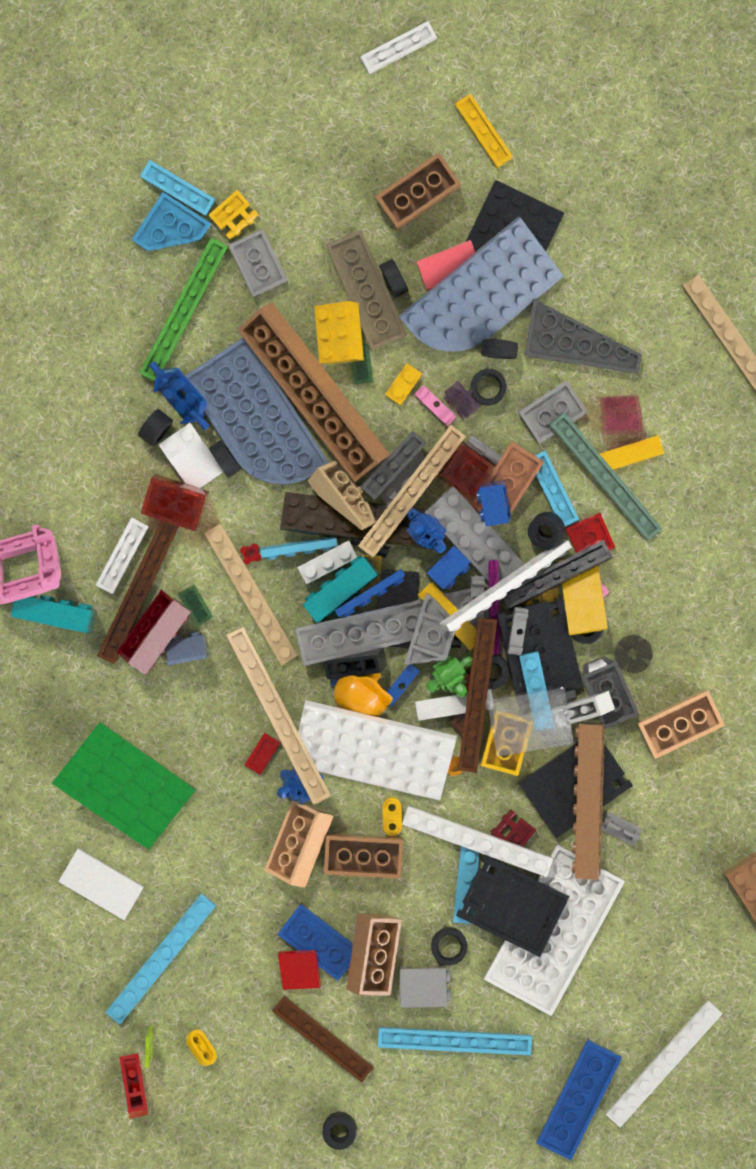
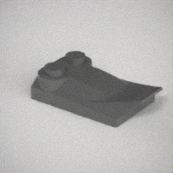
M603 656L584 664L581 678L589 696L609 691L615 708L606 714L598 716L600 723H605V729L639 715L617 661Z

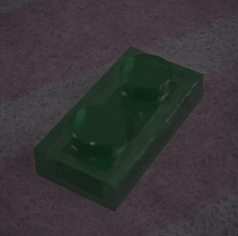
M369 344L362 345L364 360L351 362L354 385L373 383Z
M195 584L178 593L184 606L191 611L190 616L197 627L214 618Z

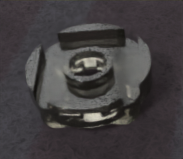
M627 635L621 638L615 645L614 659L622 670L630 673H639L649 666L653 657V650L650 643L643 637ZM632 648L639 653L636 655V659L628 656Z

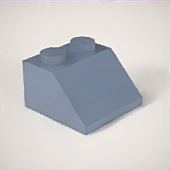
M200 632L189 633L188 638L182 639L181 635H178L170 640L166 646L167 664L173 665L208 658L209 653L205 634L200 635Z

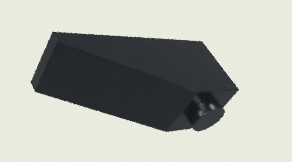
M382 647L323 661L327 679L381 673L387 666L384 648Z

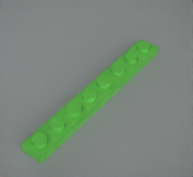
M212 237L210 238L139 372L143 376L155 381L156 374L149 367L154 361L162 370L166 367L229 248L227 245Z

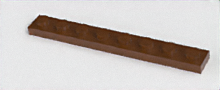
M162 517L97 654L98 657L110 663H116L119 657L117 650L129 635L180 525Z
M478 617L458 764L459 771L477 773L497 619Z

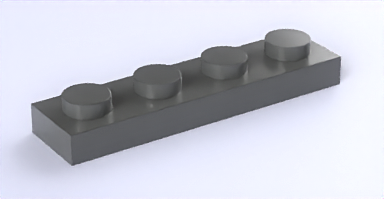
M412 431L365 481L361 488L375 500L427 443L417 433Z

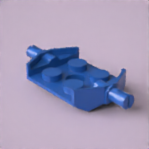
M155 361L151 363L149 367L156 374L153 392L160 391L183 418L180 424L197 422L204 431L209 428L210 425L203 418L207 402L180 369L174 367L162 370ZM181 390L185 392V397L182 395Z

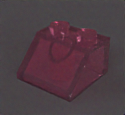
M638 395L600 397L602 436L639 434L643 432L642 412Z

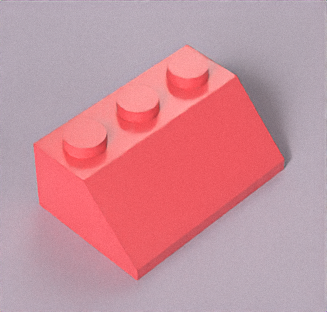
M471 240L416 261L426 292L475 253Z

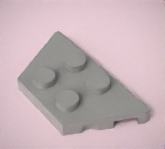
M427 593L405 659L404 664L406 665L442 661L448 657L456 631L442 630L439 623L449 617L450 614L431 594Z

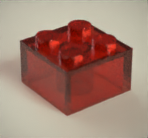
M461 444L437 477L451 487L454 486L459 493L469 499L474 496L494 466L465 444Z

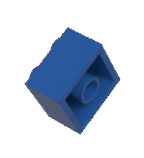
M505 480L482 484L477 491L478 503H482L480 511L481 521L485 522L486 526L509 523L511 513Z
M453 546L427 574L442 589L445 587L450 589L456 583L454 578L458 574L464 575L470 569L468 566L470 561Z

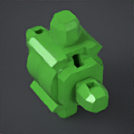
M449 655L446 660L435 661L436 664L433 665L435 671L432 672L435 679H431L425 685L428 691L434 693L441 687L444 692L449 689L451 693L455 692L461 698L466 696L468 691L465 687L467 684L465 678L468 674L465 670L467 668L469 670L472 667L471 656L462 658L461 662L456 657L451 659Z

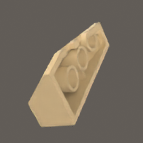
M338 460L316 469L308 482L319 497L361 530L376 523L369 504L363 499L362 488L358 487L357 482L353 481Z

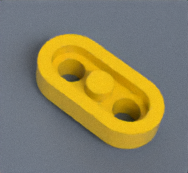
M389 797L383 802L382 807L383 830L389 836H396L402 829V805L397 798ZM394 804L396 809L391 811L388 806ZM394 823L396 828L391 830L389 824Z
M198 1029L189 1032L186 1036V1043L197 1061L202 1066L213 1064L217 1059V1054L206 1035Z

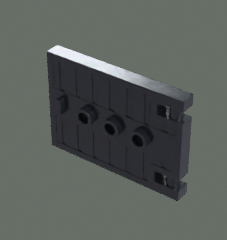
M561 596L554 598L555 602L552 603L545 600L519 607L528 609L522 654L539 652L548 696L583 687L572 637L569 635L565 606ZM510 609V614L505 615L504 612L496 613L516 701L518 704L529 702L520 657L519 655L507 653L511 626L507 627V622L512 621L514 609ZM557 609L558 614L552 615L551 610ZM518 629L517 634H521L522 629Z
M578 741L518 782L556 838L573 828V824L576 823V815L573 814L574 804H577V796H574V785L577 784L574 769L575 765H578V758H575V747L578 746ZM605 744L603 806L633 786L630 780H625L623 777L624 771ZM616 780L620 785L617 788L612 784Z
M485 855L482 860L485 863L482 868H478L462 901L464 906L462 910H458L456 916L541 957L570 895ZM491 866L497 868L494 874L489 872ZM471 908L476 909L474 916L469 914Z

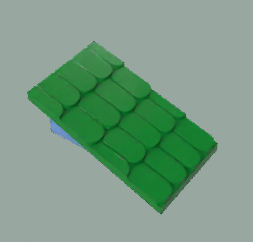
M101 721L52 782L57 788L148 850L196 791V788Z

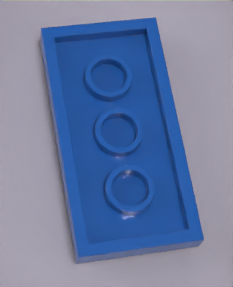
M402 569L398 570L335 610L339 617L343 615L346 618L355 612L354 607L360 605L362 608L371 602L370 597L375 594L379 597L388 591L386 587L391 584L395 587L402 583L405 573Z
M300 903L277 935L298 951L316 950L319 967L339 981L350 966L353 942Z

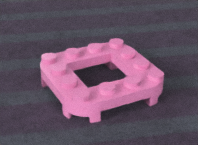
M33 525L31 532L0 540V605L59 587L61 567L57 542L51 530L40 528L39 525ZM37 550L39 574L5 583L2 560Z

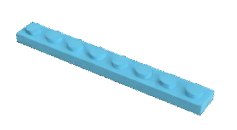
M202 893L107 1009L105 1013L118 1024L123 1022L215 908L216 904Z
M379 1027L378 1047L531 1055L532 1035L395 1027Z

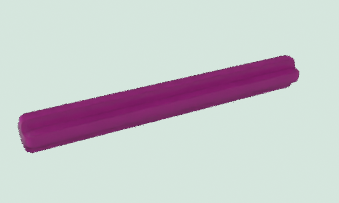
M489 560L488 562L489 588L499 582L498 560ZM499 600L491 603L492 606L489 608L490 619H497L496 613L500 612ZM498 620L493 655L500 654V628Z

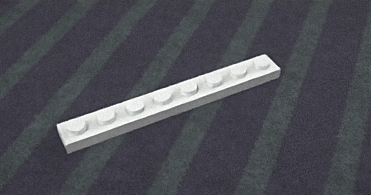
M560 540L555 547L544 550L439 623L442 630L449 632L458 630L462 623L474 619L481 610L484 611L490 608L492 602L504 598L508 591L520 587L524 580L536 576L537 571L541 568L549 567L554 559L563 557L567 554V550L572 548L569 541Z
M408 806L402 825L545 877L548 876L554 859L545 854L412 806Z
M707 1000L605 1114L621 1127L723 1013Z

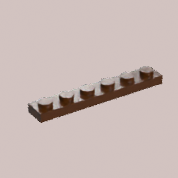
M284 995L272 1009V1012L360 1082H363L374 1068L371 1063Z

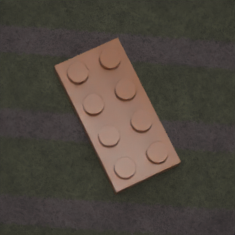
M512 441L485 483L505 480L510 513H512L545 461ZM476 496L471 506L480 512L482 503H478Z

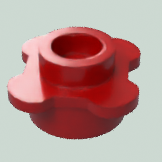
M253 543L251 546L241 547L240 552L243 554V562L248 565L253 561L259 562L261 560L257 544Z

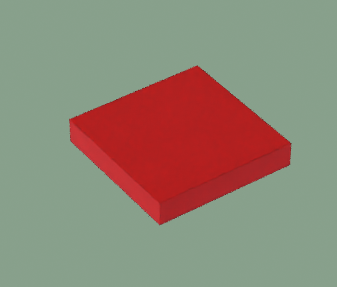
M601 513L565 527L576 554L604 540L609 550L616 548Z
M316 950L279 951L278 959L283 990L321 987Z

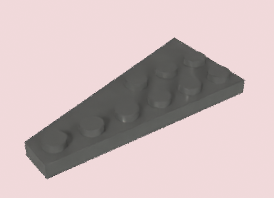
M536 299L533 301L525 349L526 357L639 374L642 354L544 305Z

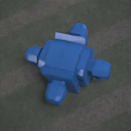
M412 508L407 513L411 521L407 532L418 545L433 548L436 552L442 553L446 549V545L442 540L446 529L436 517L433 518L430 514L420 513Z
M288 769L282 770L280 778L283 780V786L278 788L277 795L282 799L288 797L292 801H299L300 805L310 801L295 769L290 771Z

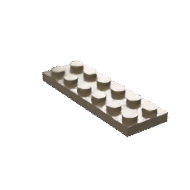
M362 230L326 244L349 300L359 303L361 328L371 351L406 337L407 334Z

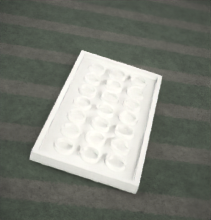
M307 700L304 703L298 731L318 772L436 800L441 799L457 738L455 735Z
M556 844L550 855L554 859L548 876L540 875L537 880L570 895L541 957L504 940L484 977V980L550 1016L553 1015L625 882L623 879L602 868L601 877L598 880L576 879L575 873H572V862L575 861V854Z

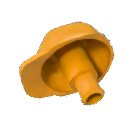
M380 673L367 674L365 677L347 676L337 681L334 690V699L338 708L379 717L386 710L393 698L377 683L381 678Z

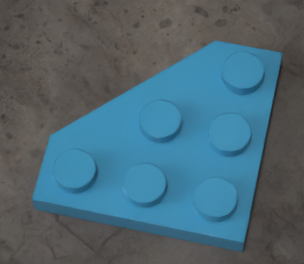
M162 192L135 233L132 241L148 252L197 242L203 239L212 224Z

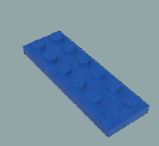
M588 1039L586 1040L536 1141L537 1144L572 1160L622 1059L621 1055Z

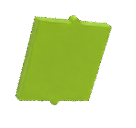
M149 1026L145 1037V1068H149L153 1057V1026Z

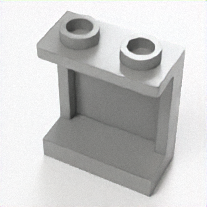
M442 965V967L419 968L400 966L401 1008L447 1007V1001L451 999L450 989H446V982H450V970H446V965Z

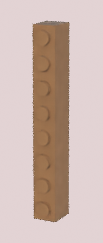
M581 722L575 731V736L579 740L578 746L575 747V758H578V765H575L574 775L577 777V784L574 785V796H577V804H574L573 814L576 815V823L573 824V834L576 835V842H573L572 853L575 854V861L572 862V873H575L576 879L598 880L601 877L605 723Z

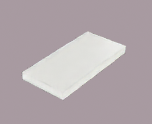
M79 848L58 881L123 920L126 919L144 888L143 885Z

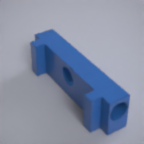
M412 664L404 669L387 691L393 698L389 706L392 707L420 672ZM400 683L405 684L404 689L399 688Z

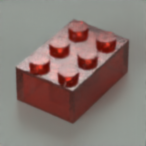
M154 474L150 479L140 514L196 532L200 526L210 491Z

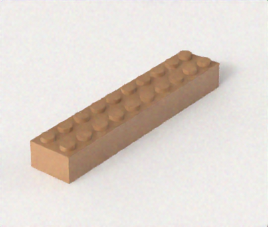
M273 302L261 307L238 329L241 336L354 482L364 477L390 455Z

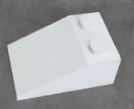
M191 423L158 444L192 493L223 473L209 448Z

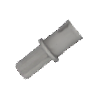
M474 435L470 436L466 443L478 452L480 457H485L495 466L502 457V455L490 448L489 444L486 445Z

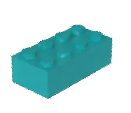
M357 556L350 562L351 567L348 569L342 568L335 574L336 578L333 581L327 580L320 586L321 590L318 593L316 591L312 592L305 598L306 602L303 606L316 623L323 621L362 588L381 575L367 556Z
M34 595L14 601L11 617L83 633L92 632L96 610L92 609L90 604L78 603L77 606L73 605L74 601L59 599L58 602L54 601L55 597L40 595V597Z

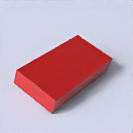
M264 733L246 761L245 766L261 775L281 742Z

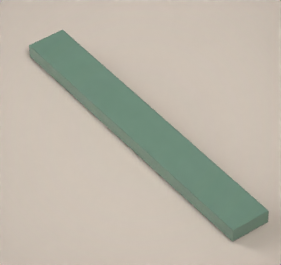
M562 412L549 423L551 428L647 541L662 530L661 526L565 412Z

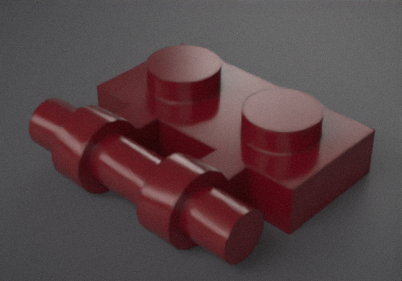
M510 809L507 814L501 817L502 820L497 827L492 828L490 835L524 846L536 829L523 818H520L515 823L512 819L516 813ZM507 825L511 826L512 829L504 836L502 831Z

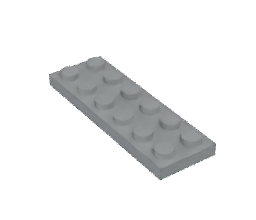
M454 486L448 489L425 511L426 514H430L433 518L436 517L446 529L445 535L488 582L489 560L499 561V581L524 565L522 560L490 526H486L485 522L481 521L478 512Z

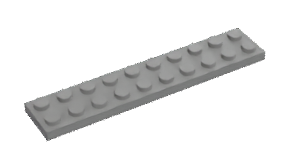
M470 588L444 593L458 610L470 602ZM422 599L349 615L346 618L340 617L295 628L303 665L306 666L411 641L424 601ZM488 609L484 610V618H489Z

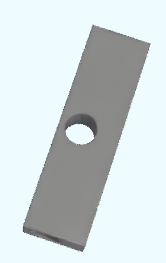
M471 576L470 602L474 596L478 597L484 593V576ZM484 611L478 612L477 616L469 622L477 623L478 617L484 618Z
M514 607L508 654H522L528 618L527 608ZM518 629H522L521 634H517Z

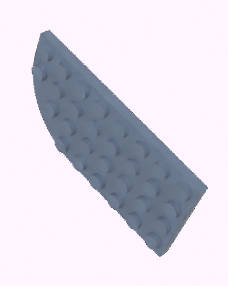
M518 216L401 313L399 317L414 336L424 344L442 351H463L478 346L484 339H489L529 306L534 299L540 297L564 276L523 220Z
M244 338L185 375L206 400L207 406L204 412L239 465L252 476L273 484H293L310 478L318 467L329 463L272 374Z

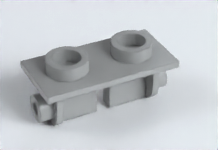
M607 812L602 821L603 831L633 846L640 838L642 828L610 812Z

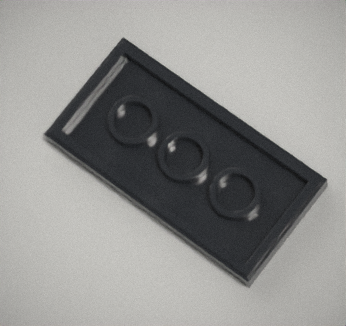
M381 569L380 582L398 570ZM403 571L405 573L404 581L395 587L393 584L386 587L388 591L378 597V609L417 600L419 572ZM411 641L388 647L409 648Z

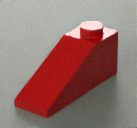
M136 1053L121 1056L119 1059L129 1119L148 1115L139 1055Z

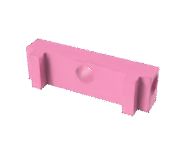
M424 385L414 394L446 426L456 418ZM436 401L440 403V406L437 408L433 405Z

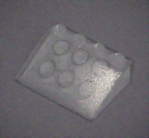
M565 687L487 700L497 756L574 744Z

